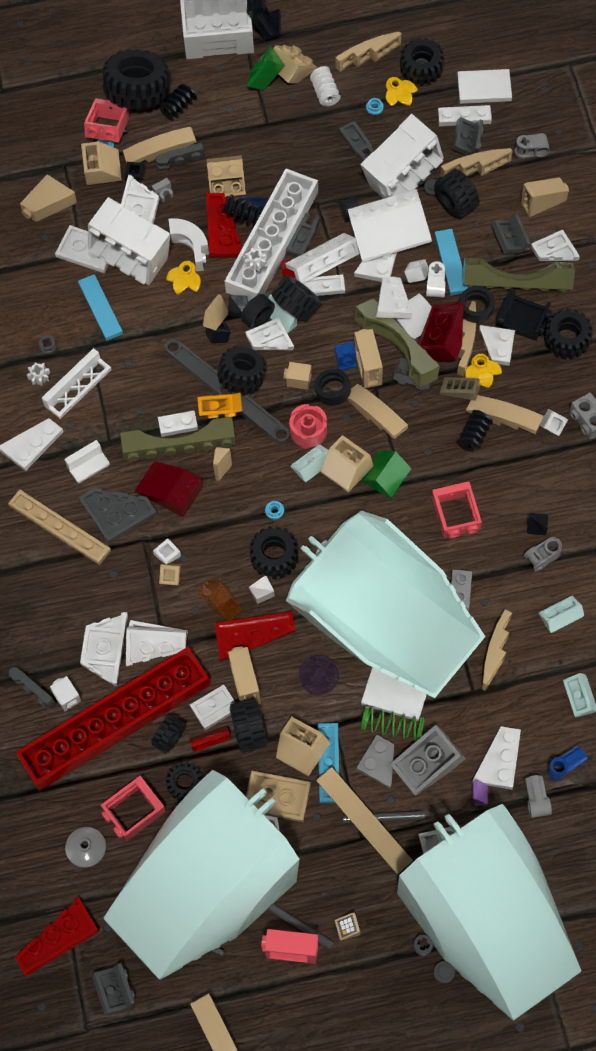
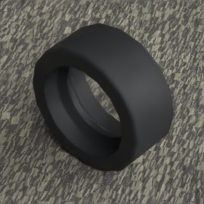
M472 286L463 291L460 296L459 302L464 303L463 318L472 323H481L491 317L494 310V297L488 289L481 286ZM473 297H479L487 302V308L481 312H474L466 307V301Z
M259 294L245 306L241 313V320L251 329L266 323L271 317L275 304L264 294Z
M326 370L320 373L315 380L314 386L317 397L326 405H339L350 396L351 385L349 378L341 370ZM331 381L343 383L342 389L336 393L328 394L322 391V388Z

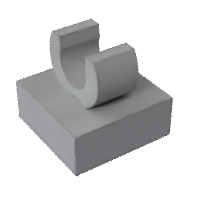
M168 178L152 185V191L159 196L162 202H165V196L167 195L173 198V191Z

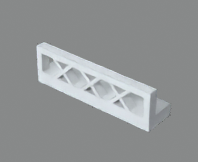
M343 233L285 264L288 269L294 271L298 281L305 283L360 253L356 238Z
M93 348L42 397L44 406L61 419L112 370L111 367L100 359L99 352ZM98 364L104 368L101 373H93V368ZM83 378H91V382L88 385H80V381ZM78 390L77 396L67 398L69 391ZM65 402V407L60 412L54 408L57 403Z

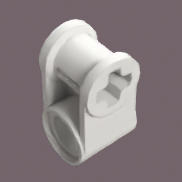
M436 261L429 265L426 297H445V266L441 262Z

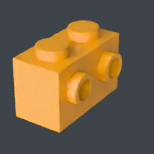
M241 393L197 397L199 416L208 415V418H218L219 414H225V417L236 416L237 412L242 411Z

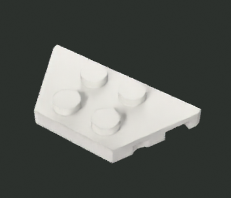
M128 175L121 205L154 224L160 200L159 196L153 191L148 190L145 185L137 182L133 176Z
M123 612L120 616L112 619L109 617L99 623L86 625L80 664L114 686L118 685L128 620L127 612Z

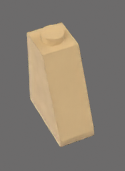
M47 174L20 203L22 214L27 219L31 218L37 222L74 205L77 201L74 191Z
M560 177L525 183L521 205L529 217L567 201L569 188L566 183L562 182Z

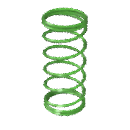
M366 706L364 709L361 724V731L363 732L366 729V725L371 714L372 733L376 731L382 715L381 730L383 736L386 734L389 728L392 716V735L394 738L398 734L402 720L404 740H406L409 735L413 721L414 741L416 742L422 736L425 720L424 717L420 718L417 738L416 716H413L407 735L405 737V714L402 715L397 731L394 735V711L391 713L388 725L384 732V710H381L377 724L373 731V707L370 709V711L369 706Z

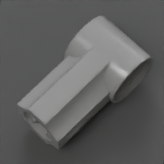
M534 775L525 778L530 817L552 815L551 803L546 795L543 776Z

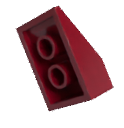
M463 302L432 305L418 345L425 349L427 354L436 362L452 361L458 358L463 339Z
M154 461L135 489V493L147 497L152 502L184 517L202 490L203 485L200 477L185 469Z

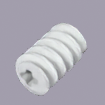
M322 66L315 69L311 73L310 80L319 103L323 106L336 104L340 100V95L329 67Z

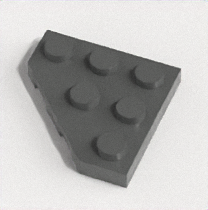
M93 488L78 497L108 544L157 515V511L149 499L144 496L136 497L130 496L127 493L102 491L99 488Z

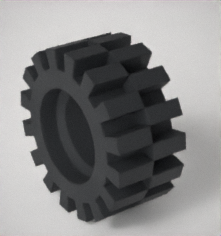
M169 715L160 724L161 726L158 727L151 742L155 748L164 754H167V752L174 748L186 727L184 722L173 715Z
M181 762L177 763L178 766H172V770L167 772L166 786L168 792L174 799L177 798L178 801L183 800L202 780L199 769L195 768L193 764L188 765V762H184L183 765H181ZM182 775H188L192 778V784L187 789H181L177 786V779Z

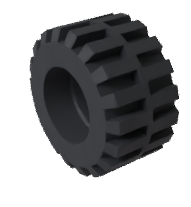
M417 38L416 41L411 40L410 44L406 43L405 48L401 51L400 71L403 78H407V80L415 85L420 84V86H424V84L430 85L431 82L435 83L443 72V49L440 48L438 43L435 44V41H428V38H424V40ZM423 58L426 59L428 63L421 64L415 61L417 59Z
M453 169L435 181L434 188L437 198L451 216L461 219L478 207L480 200L477 190L472 181L462 171Z
M287 275L282 278L271 293L273 299L285 311L302 321H308L321 304L316 294L307 286Z
M561 309L558 314L556 312L553 313L546 324L544 335L546 348H549L551 354L554 352L557 358L562 356V359L566 360V357H569L571 360L574 359V356L580 357L582 353L584 354L590 345L592 337V324H589L590 319L588 317L585 318L584 313L579 314L576 309L574 311H571V309L563 311ZM563 330H570L577 335V337L565 338L559 332Z
M233 346V349L228 348L223 352L217 372L218 381L229 392L241 393L242 395H247V393L253 394L262 385L267 367L266 360H263L264 357L259 355L257 350L254 351L250 347Z
M270 526L266 531L263 528L260 530V534L256 533L254 535V539L250 542V559L254 570H257L260 576L264 574L267 578L272 576V579H277V576L284 578L286 573L287 575L291 574V569H295L296 563H298V546L292 533L288 534V530L285 528L280 530L279 526H276V529H272V526ZM274 546L280 547L285 551L284 555L278 559H269L263 555L266 549Z
M252 698L230 704V714L240 751L245 753L266 747L267 738L257 701Z

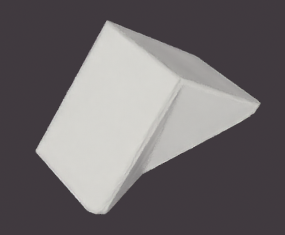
M426 260L409 262L404 272L408 282L412 283L425 280L429 268Z
M548 409L540 426L559 436L568 419Z
M166 539L153 550L154 555L164 564H168L181 557V552L169 539Z
M267 576L262 577L249 587L257 604L275 596Z

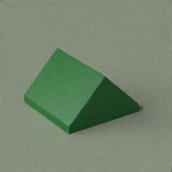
M269 46L250 70L247 86L265 90L285 66L271 46Z
M379 450L372 460L373 467L360 481L392 499L410 473L411 467L396 451Z

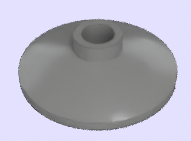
M79 828L72 832L66 841V855L78 867H92L98 864L105 855V838L95 828ZM87 842L89 844L88 847L85 849L81 848L82 843Z

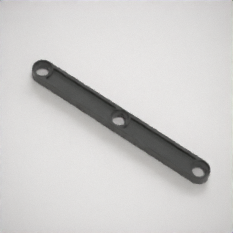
M169 339L165 343L166 354L216 395L223 394L222 390L224 388L222 383H219L217 371L179 340ZM171 345L178 346L176 351H170L168 348ZM241 394L242 411L238 413L279 445L288 443L290 440L289 429L250 397ZM279 432L287 434L284 439H279L276 435Z

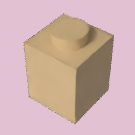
M289 362V367L284 370V379H286L287 387L309 390L312 365Z

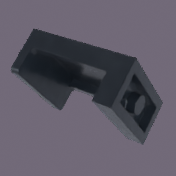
M247 0V14L265 40L280 35L281 11L279 9L269 11L265 5V0Z
M510 288L498 313L496 327L515 330V334L537 341L539 335L543 336L546 328V325H544L545 321H548L552 315V310H550L551 303L547 302L545 307L517 297V290Z

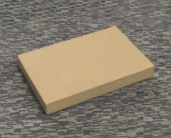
M251 771L246 798L250 800L260 790L264 789L267 794L255 805L258 810L269 799L273 798L276 801L275 805L264 815L303 822L311 782Z

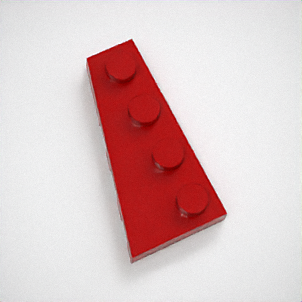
M206 193L209 257L237 258L242 250L240 237L235 229L234 220H232L231 215L229 217L226 216L227 211L221 214L222 207L226 201L224 193Z
M292 612L215 623L220 662L229 659L228 652L235 647H248V651L295 633Z
M79 896L67 910L64 909L59 914V917L52 924L43 929L44 932L40 936L34 938L15 956L26 977L99 933Z

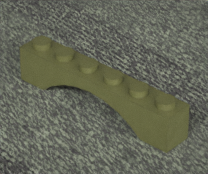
M464 258L462 279L463 284L468 287L485 286L486 288L503 287L505 289L517 287L523 290L539 288L542 291L557 289L558 291L565 292L573 290L575 267L573 263L554 262L536 272L514 274L498 270L483 259Z
M374 298L356 306L354 320L363 329H373L375 334L383 336L400 349L407 360L408 376L419 388L437 380L440 367L438 363L427 354L425 349L418 345L415 339L394 318L376 317L378 303Z
M232 417L213 419L198 432L180 438H159L148 435L140 430L120 433L125 461H137L141 458L153 459L162 455L173 456L176 453L183 452L193 453L197 450L209 451L216 447L229 448L232 445H236Z

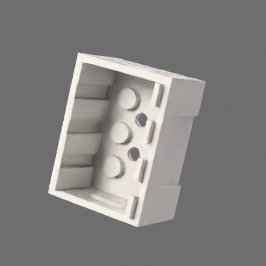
M180 0L186 59L233 53H254L252 22L247 14V0Z
M411 114L399 125V128L361 163V167L369 186L384 199L416 189L418 187L417 184L421 180L424 181L431 174L430 171L433 168L436 169L443 162L442 159L444 157L437 135Z
M109 197L88 224L89 253L98 258L100 256L105 259L104 262L113 267L117 266L126 275L134 276L135 280L143 285H150L168 260L170 233L124 208L123 205Z

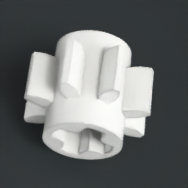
M251 248L249 253H245V266L249 265L250 271H260L262 266L266 267L265 260L267 257L266 254L261 253V249Z
M35 362L32 367H28L30 373L27 374L28 380H32L33 385L39 384L43 386L46 381H49L47 375L50 374V370L45 367V363L37 364Z

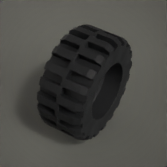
M127 49L124 52L119 51L116 55L110 56L104 63L103 92L111 103L117 104L120 108L125 107L127 110L150 109L152 106L155 107L163 102L169 93V67L162 57H159L156 53L152 54L148 50Z

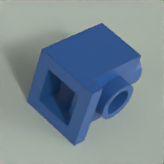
M353 341L335 345V358L338 369L341 371L357 368L356 351Z

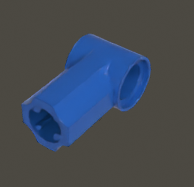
M577 745L562 756L554 758L548 768L549 778L554 781L562 780L565 775L588 760L586 753ZM558 766L563 771L557 772L554 770L553 767Z

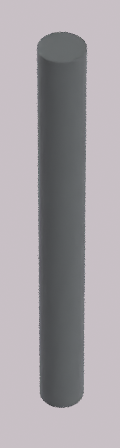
M424 811L373 814L379 822L425 819ZM343 815V823H352L346 815Z
M271 904L267 908V910L301 932L318 935V942L329 950L334 944L333 941L275 904Z

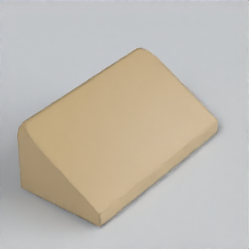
M220 294L216 296L206 309L203 327L217 330L228 315V310Z
M216 447L213 467L215 479L219 481L232 466L229 448Z

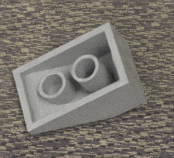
M435 725L390 765L416 796L450 773L466 758L445 732Z

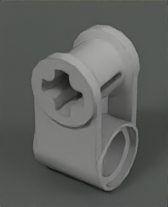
M544 133L522 135L517 138L515 155L518 158L544 157L550 153L547 136Z
M555 537L548 538L541 544L529 549L524 554V557L529 559L534 566V571L537 572L559 558L562 543ZM553 546L556 547L557 550L550 551L548 547Z

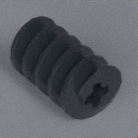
M180 84L173 93H170L159 104L160 111L167 119L173 121V117L178 118V112L183 113V108L187 109L188 104L191 105L193 103L192 99H197V95L191 87Z
M231 194L226 199L221 214L227 211L226 216L229 217L232 213L233 220L239 216L240 223L246 219V225L248 226L250 222H253L254 228L260 216V206L257 205L254 208L253 203L247 206V200H243L240 203L241 198L237 197L234 200V195Z
M473 410L466 426L463 428V432L460 434L457 444L465 451L473 452L474 449L479 450L481 448L480 443L484 442L483 437L487 436L486 431L490 430L489 425L493 424V420L484 412Z

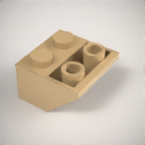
M275 45L273 48L285 64L278 74L288 83L298 84L317 68L312 63L313 60L308 56H304L301 53V49L294 45L292 47Z
M101 142L81 144L87 185L122 181L118 149Z
M242 155L207 159L210 193H224L225 197L231 194L234 196L246 195Z
M342 435L330 447L320 472L349 492L371 470L373 462L370 454Z
M291 716L280 733L276 758L309 777L330 745V742L323 733Z

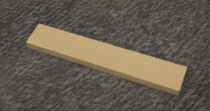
M20 489L8 503L11 508L98 565L101 564L111 551L108 546Z
M332 767L316 780L397 875L413 861Z

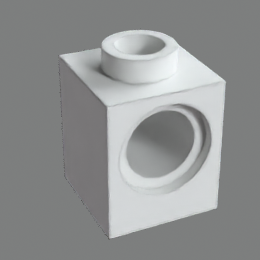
M67 676L55 680L50 686L53 695L64 712L81 702L79 694Z

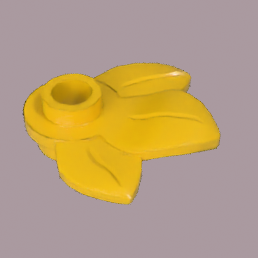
M391 77L386 82V101L390 106L395 105L397 101L411 106V93H415L417 87L409 80Z
M184 261L179 267L171 269L166 278L167 281L173 282V289L177 295L181 294L188 287L198 292L201 284V278L196 273V266L191 261ZM186 267H190L189 271H184Z
M477 354L472 358L471 365L467 367L465 378H479L480 385L489 388L493 383V375L502 374V370L497 362L490 361L484 354Z

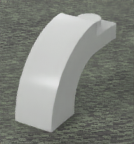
M169 219L171 242L189 246L195 255L196 270L204 271L203 264L206 263V255L209 254L208 243L204 233L189 221Z

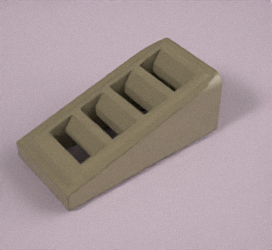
M444 377L440 395L476 401L480 389V379ZM448 384H451L450 389H446Z

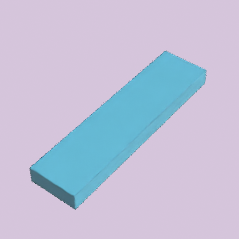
M453 230L436 231L434 236L441 262L445 266V278L450 296L462 294L468 286L463 284V268Z
M95 274L79 280L78 284L106 341L122 335L123 331Z
M319 723L318 731L323 733L330 742V745L319 760V777L331 767L339 775L338 723ZM319 785L320 803H335Z

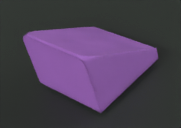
M474 779L472 783V804L487 805L488 786Z

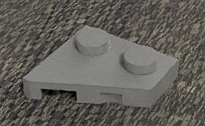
M376 735L356 770L391 789L393 768L390 764L393 762L394 744Z

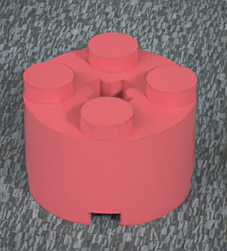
M309 404L300 405L292 411L289 420L292 440L303 449H309L321 444L327 437V417L325 412L320 407L309 406Z

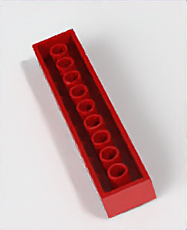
M186 647L16 751V754L37 789L41 791L211 686L209 677L189 647Z

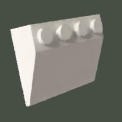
M417 189L348 209L362 262L432 242Z

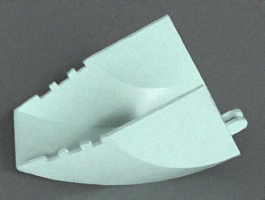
M360 511L342 523L324 546L314 537L310 536L308 538L309 542L320 551L315 555L308 547L302 545L300 549L312 560L292 583L286 602L334 642L365 664L435 698L485 638L480 627L465 608L464 602L456 594L455 588L449 583L444 571L388 519L368 512Z
M214 770L208 773L185 796L167 818L103 919L159 980L181 969L185 964L201 958L205 953L219 948L225 942H230L237 938L271 904L277 901L297 882L299 858L287 839L264 816L275 805L276 801L271 798L259 810L255 807L267 794L264 789L248 800L227 777Z
M501 804L485 811L461 829L451 815L447 814L445 820L454 833L449 836L441 823L438 821L434 823V827L443 838V841L417 858L399 875L397 894L426 935L432 939L433 945L445 962H449L462 977L470 981L478 991L485 994L493 1001V1004L514 1021L581 972V968L541 866L527 839L505 806Z

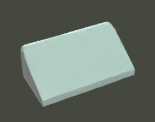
M270 294L268 298L275 304V309L270 318L274 320L279 317L286 332L289 333L297 326V318L285 311Z
M319 444L293 463L291 468L303 481L307 482L320 472L329 450Z
M570 596L539 612V615L552 633L582 618L584 612L582 605L573 596Z
M578 673L564 679L563 682L574 716L579 717L595 713L596 704L587 676Z

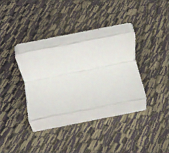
M97 440L64 459L68 470L77 483L83 482L110 465Z

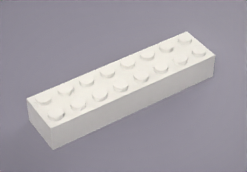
M289 169L284 170L225 280L226 293L247 296L248 301L259 294H265L286 254V248L318 194V180ZM251 248L261 249V253L266 254V267L262 266L260 271H250L249 265L245 266V253H249Z

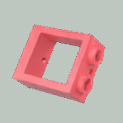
M95 98L84 122L85 137L119 143L130 118L129 110L125 107L120 108L117 104L114 105L110 100ZM98 117L119 120L117 126L96 123Z
M469 481L432 490V501L443 538H456L460 534H474L481 530L482 521ZM466 497L473 522L447 527L440 503Z
M141 776L101 804L103 809L101 814L108 823L111 821L115 825L113 830L119 838L124 837L126 841L166 812L164 805ZM139 790L154 811L126 831L111 810Z
M267 929V935L262 936V952H265L268 959L316 964L319 944L318 935Z

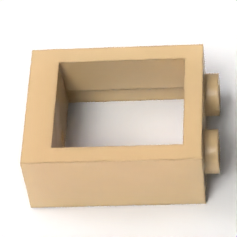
M362 329L354 332V348L364 388L382 385L383 366L373 329Z
M235 647L228 652L239 700L244 701L254 698L258 704H261L259 688L248 647Z

